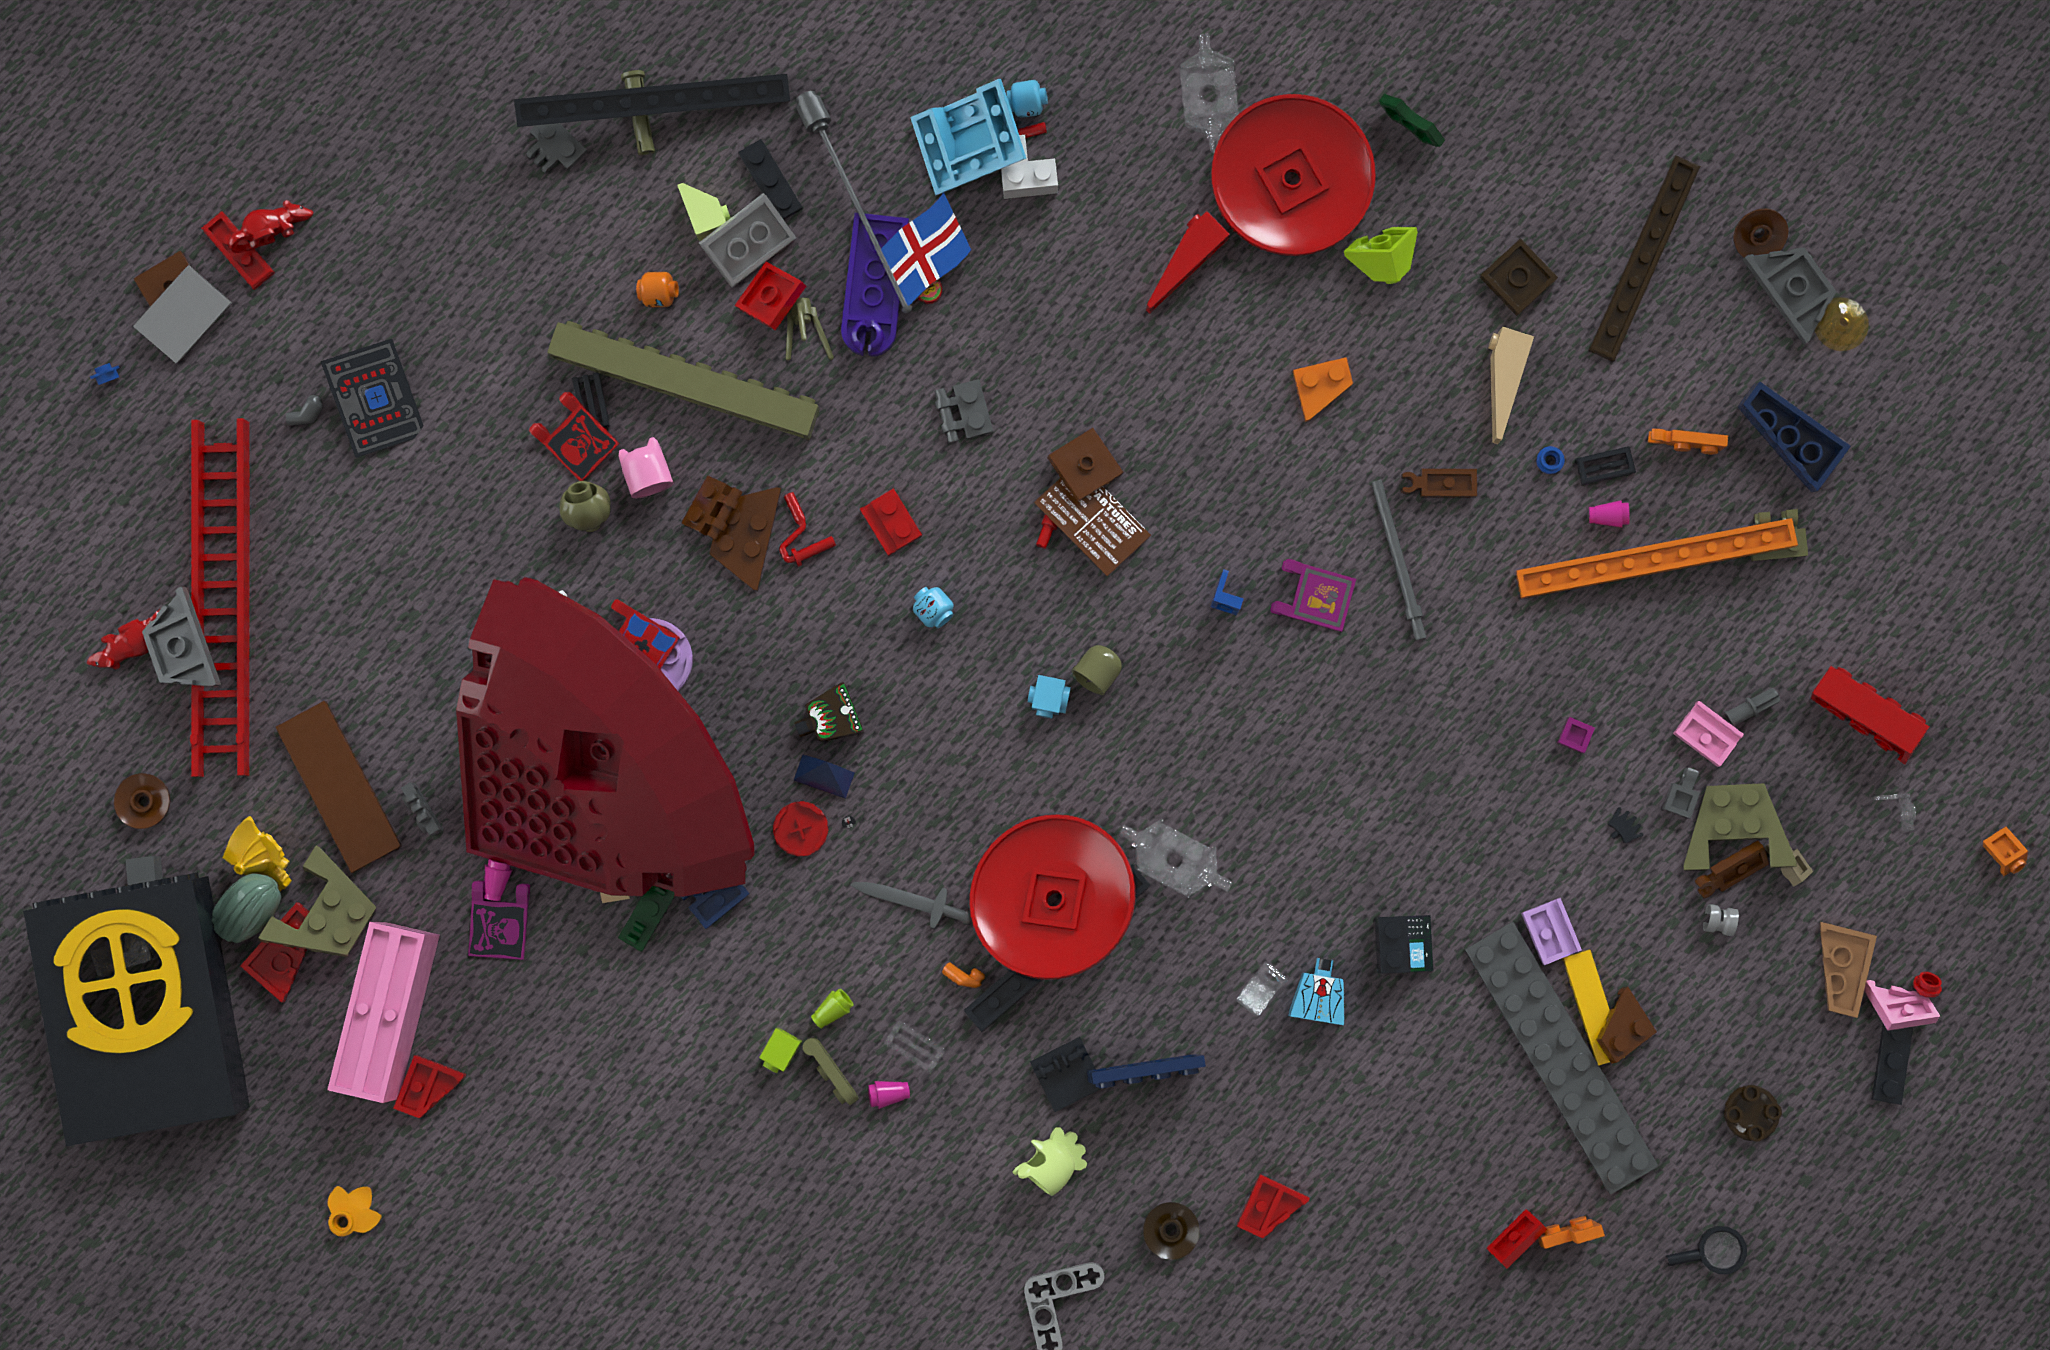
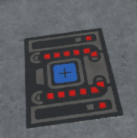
M393 339L321 361L356 458L412 440L423 428V422Z

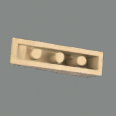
M1502 327L1498 334L1493 333L1488 349L1493 350L1490 360L1492 441L1495 444H1499L1503 438L1534 336Z

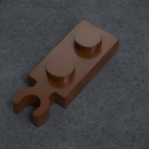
M1421 469L1420 476H1416L1412 472H1405L1401 475V479H1410L1412 481L1411 487H1403L1401 489L1403 494H1411L1415 490H1420L1421 498L1477 497V469Z
M1757 840L1743 847L1730 857L1719 861L1710 868L1711 874L1702 875L1695 880L1696 885L1699 887L1698 893L1704 899L1708 898L1717 888L1723 892L1769 865L1764 846Z

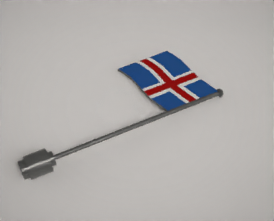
M815 91L805 92L796 98L798 114L808 132L821 134L903 306L902 312L910 313L912 303L929 286L958 267L969 255L971 248L943 193L927 211L902 227L881 248L825 132L829 127L828 124L831 122L829 113L821 97L816 95Z

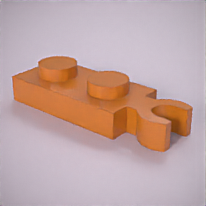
M1652 429L1648 434V443L1674 446V450L1682 452L1691 451V448H1700L1703 454H1718V451L1727 447L1728 435Z

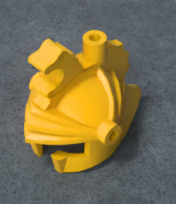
M251 816L245 818L235 828L222 858L230 865H234L233 869L239 875L256 873L273 878L278 884L279 891L286 889L292 882L285 871L290 861L284 857L285 854L282 848L271 835L258 830Z

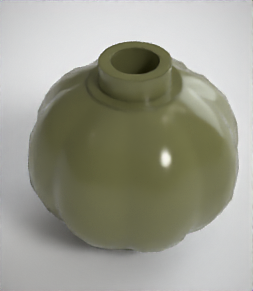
M578 481L570 485L568 490L562 494L559 511L563 522L569 527L579 531L593 532L599 529L600 525L608 519L611 511V501L608 492L604 488L591 482Z

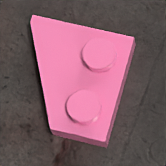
M1866 981L1864 991L1887 1030L1933 1024L1938 1021L1940 1015L1929 997H1923L1917 991H1906L1896 986H1891L1889 990L1876 987L1875 981Z

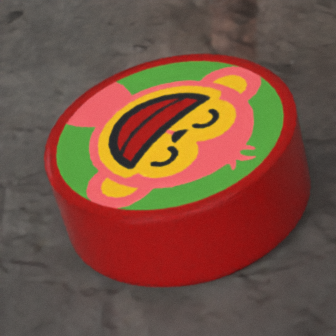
M938 280L929 286L918 299L926 304L938 301L942 295L941 282Z

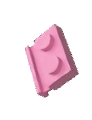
M1700 701L1694 704V707L1688 712L1673 733L1717 767L1723 764L1737 745V742L1744 735Z

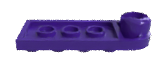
M855 213L841 333L846 346L855 354L864 356L866 332H871L868 354L870 357H874L887 352L895 342L900 300L859 214ZM865 214L881 248L902 227L909 223V218Z

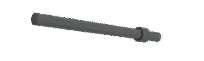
M1377 480L1371 484L1406 604L1404 611L1407 620L1411 622L1415 640H1422L1426 638L1421 620L1423 613L1421 606L1417 605L1383 482L1382 480Z

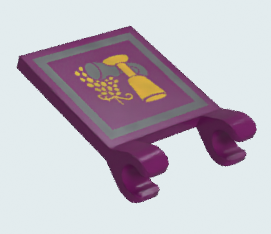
M1292 559L1284 560L1282 564L1283 571L1300 575L1293 603L1291 606L1275 601L1272 603L1270 611L1274 614L1342 632L1356 579L1306 565Z

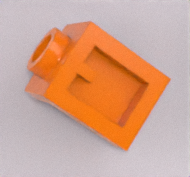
M2007 827L2002 828L1983 841V847L2001 866L2000 872L2003 876L2010 872L2013 874L2018 873L2026 866L2028 850Z

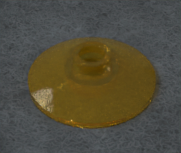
M1833 298L1827 306L1821 321L1816 326L1815 333L1818 339L1830 349L1836 351L1851 350L1860 345L1865 339L1869 327L1868 317L1864 309L1857 302L1848 298ZM1840 318H1845L1848 321L1846 327L1840 324Z

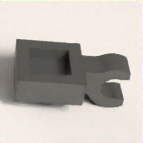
M1689 767L1685 768L1680 785L1671 783L1662 807L1663 810L1691 819L1700 792L1692 790L1699 771Z

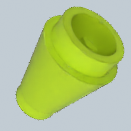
M838 989L836 992L831 991L815 1013L811 1015V1018L822 1029L824 1026L850 1013L853 1002L842 989Z

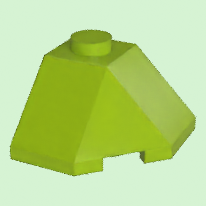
M1391 227L1382 230L1383 235L1375 236L1370 241L1368 236L1358 238L1344 250V256L1373 281L1385 282L1387 284L1397 283L1411 269L1418 233L1417 227Z

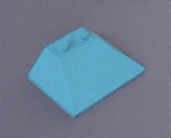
M1001 79L976 88L977 93L950 105L930 108L910 117L935 195L942 194L1027 159Z

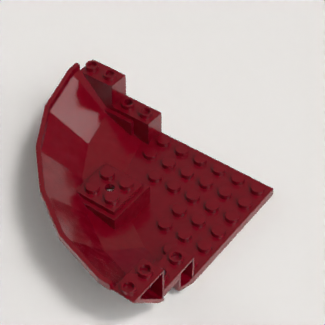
M524 577L518 585H515L511 581L503 582L494 579L469 640L468 648L472 649L473 671L462 679L456 708L466 852L611 896H643L652 886L673 891L674 896L684 897L745 884V872L747 870L745 861L751 860L754 856V841L736 781L700 717L664 673L649 657L599 614L538 580Z

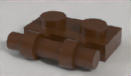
M707 475L681 523L698 533L717 540L720 532L725 531L728 525L726 522L731 512L739 506L738 500L743 492Z

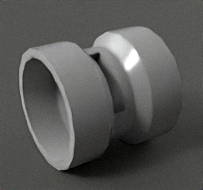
M1708 904L1705 913L1710 914L1709 923L1703 922V930L1711 933L1720 931L1723 935L1733 937L1738 926V909L1727 908L1723 910L1718 905Z

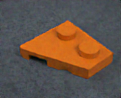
M1346 357L1293 370L1305 422L1310 421L1353 384Z

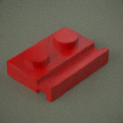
M894 488L860 508V511L888 556L922 536Z

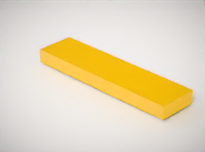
M1586 950L1562 959L1593 1056L1599 1066L1610 1062L1596 1040L1601 1028L1606 1024V1018L1610 1009L1591 950Z

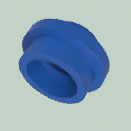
M1552 446L1543 448L1538 453L1536 459L1538 468L1546 474H1555L1560 471L1565 461L1561 450ZM1547 456L1554 457V465L1546 463L1545 459Z

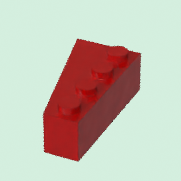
M1830 666L1812 692L1811 699L1840 720L1844 721L1846 717L1851 720L1849 725L1862 735H1873L1874 741L1880 748L1885 751H1896L1900 754L1898 760L1906 764L1930 727L1925 724L1926 720L1916 713L1912 712L1909 714L1902 710V706L1894 699L1889 697L1884 699L1876 694L1877 690L1868 683L1862 682L1860 684L1853 680L1851 673L1841 667L1836 669Z

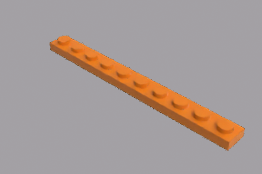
M1790 518L1516 570L1515 573L1521 599L1793 548L1798 546L1793 520Z

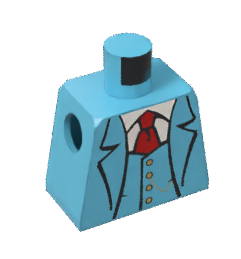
M1317 958L1315 973L1301 974L1288 1016L1344 1025L1343 979L1331 977L1333 960Z

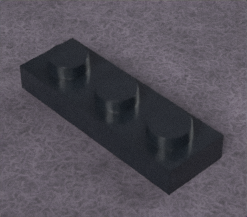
M762 139L738 152L760 191L767 196L783 220L803 209Z
M1883 1023L1871 1100L1902 1105L1913 1027L1887 1030Z

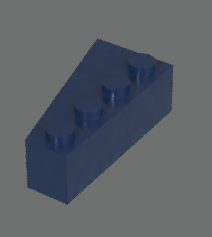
M1762 382L1754 384L1737 406L1811 493L1821 488L1851 447V445Z

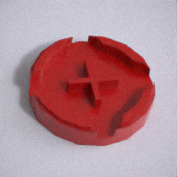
M804 801L793 802L783 807L776 815L773 824L774 838L778 846L786 853L798 857L808 856L818 851L826 842L829 831L828 822L822 810L814 804Z

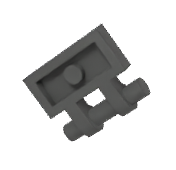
M979 379L954 385L955 397L947 398L945 388L934 391L937 399L935 401L936 410L940 411L943 425H941L942 432L946 434L949 444L959 441L957 435L959 430H965L967 439L993 433ZM958 406L962 420H953L951 407Z

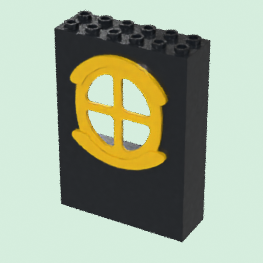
M196 872L172 877L173 883H171V877L144 882L145 888L142 882L117 887V893L115 888L50 899L32 903L33 909L23 911L66 1146L233 1116L250 1107L220 937L215 932L212 922L214 904L209 876L199 878V874ZM123 933H133L150 943L162 960L161 968L135 974L128 973L125 966L121 935ZM101 937H107L110 942L115 975L108 979L86 983L81 982L79 979V969L83 956L94 941ZM158 979L164 980L166 983V993L159 1011L147 1024H137L130 993L131 985ZM104 989H117L121 1002L124 1027L122 1029H113L99 1022L84 1004L83 995L88 992Z

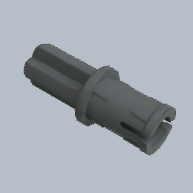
M1770 688L1751 699L1749 697L1745 698L1744 703L1729 711H1725L1724 715L1728 722L1735 727L1737 724L1753 716L1755 718L1759 717L1760 712L1780 702L1779 694L1774 688Z

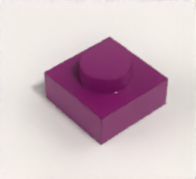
M1568 717L1557 743L1584 754L1595 727Z

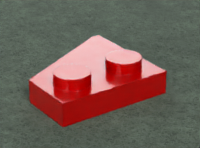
M414 1055L393 1109L422 1118L465 1078L466 1074Z
M1259 1174L1236 1226L1260 1238H1264L1277 1225L1288 1219L1293 1212L1303 1204L1305 1205L1310 1197Z

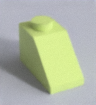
M684 183L678 184L699 241L703 240L731 218L727 206H721L718 198Z

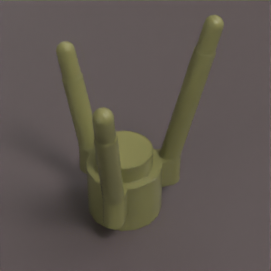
M798 298L787 313L786 360L791 359L793 324L799 325L801 340L806 341L805 324L811 322L810 318L813 320L828 358L833 360L834 356L818 319L816 307H811L809 298Z

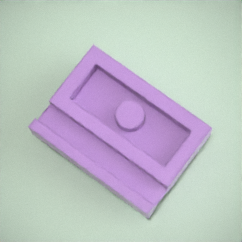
M1561 898L1521 913L1542 965L1549 964L1582 950Z

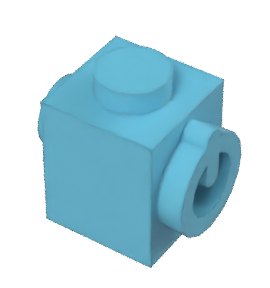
M1038 675L1036 687L1030 686L1027 701L1032 703V710H1037V716L1052 719L1053 714L1059 715V712L1066 713L1071 688L1065 686L1066 680Z

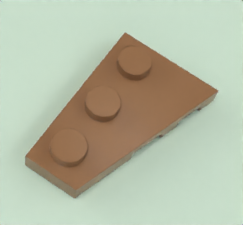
M1819 922L1828 1011L1858 1018L1877 936Z

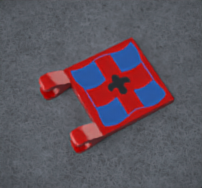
M614 600L611 608L627 618L619 632L649 657L661 670L680 637L620 600Z

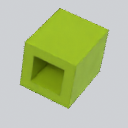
M779 1027L776 1028L759 1057L765 1061L763 1066L775 1073H778L779 1069L783 1072L786 1071L802 1040Z

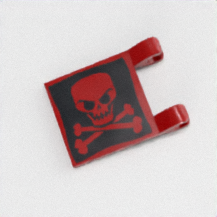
M564 392L560 396L559 401L572 414L552 434L541 423H534L530 427L529 432L542 442L579 481H584L620 443L581 405L571 392Z

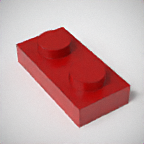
M1525 1209L1486 1249L1508 1269L1547 1228Z

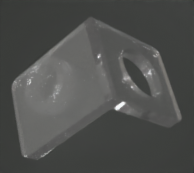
M1910 793L1870 797L1871 801L1898 799L1902 832L1914 831L1913 820L1916 818V810L1914 804L1911 803Z
M1266 962L1247 983L1237 997V1001L1255 1016H1259L1275 993L1288 979ZM1265 972L1275 976L1277 982L1270 980L1265 975Z

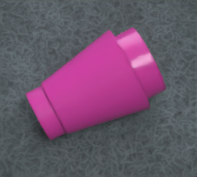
M1620 500L1589 507V523L1621 528L1622 525H1629V503H1622Z
M489 859L488 864L485 865V899L501 900V896L512 873L511 865Z
M874 1081V1084L868 1085L871 1107L878 1106V1109L910 1098L908 1082Z

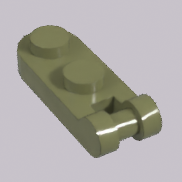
M816 1038L806 1040L803 1043L804 1053L809 1056L813 1055L820 1064L817 1067L818 1072L825 1081L829 1079L836 1087L833 1093L840 1103L844 1104L847 1102L851 1106L858 1101L857 1093L821 1042Z

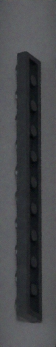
M787 74L521 98L514 99L517 127L788 102L790 101Z

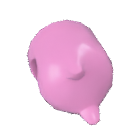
M654 437L649 438L647 446L637 448L629 453L625 449L619 450V460L632 498H644L664 491L674 484L660 445Z

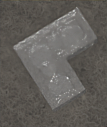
M123 933L121 935L126 969L155 960L151 944L145 939L133 933ZM110 944L90 950L98 977L115 973Z

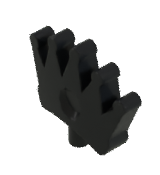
M1618 807L1612 819L1608 822V825L1615 830L1610 836L1615 839L1620 835L1623 843H1629L1633 839L1642 837L1643 833L1635 834L1638 828L1641 827V824L1631 827L1637 817L1633 816L1626 821L1630 812L1626 811L1623 815L1619 816L1621 807Z

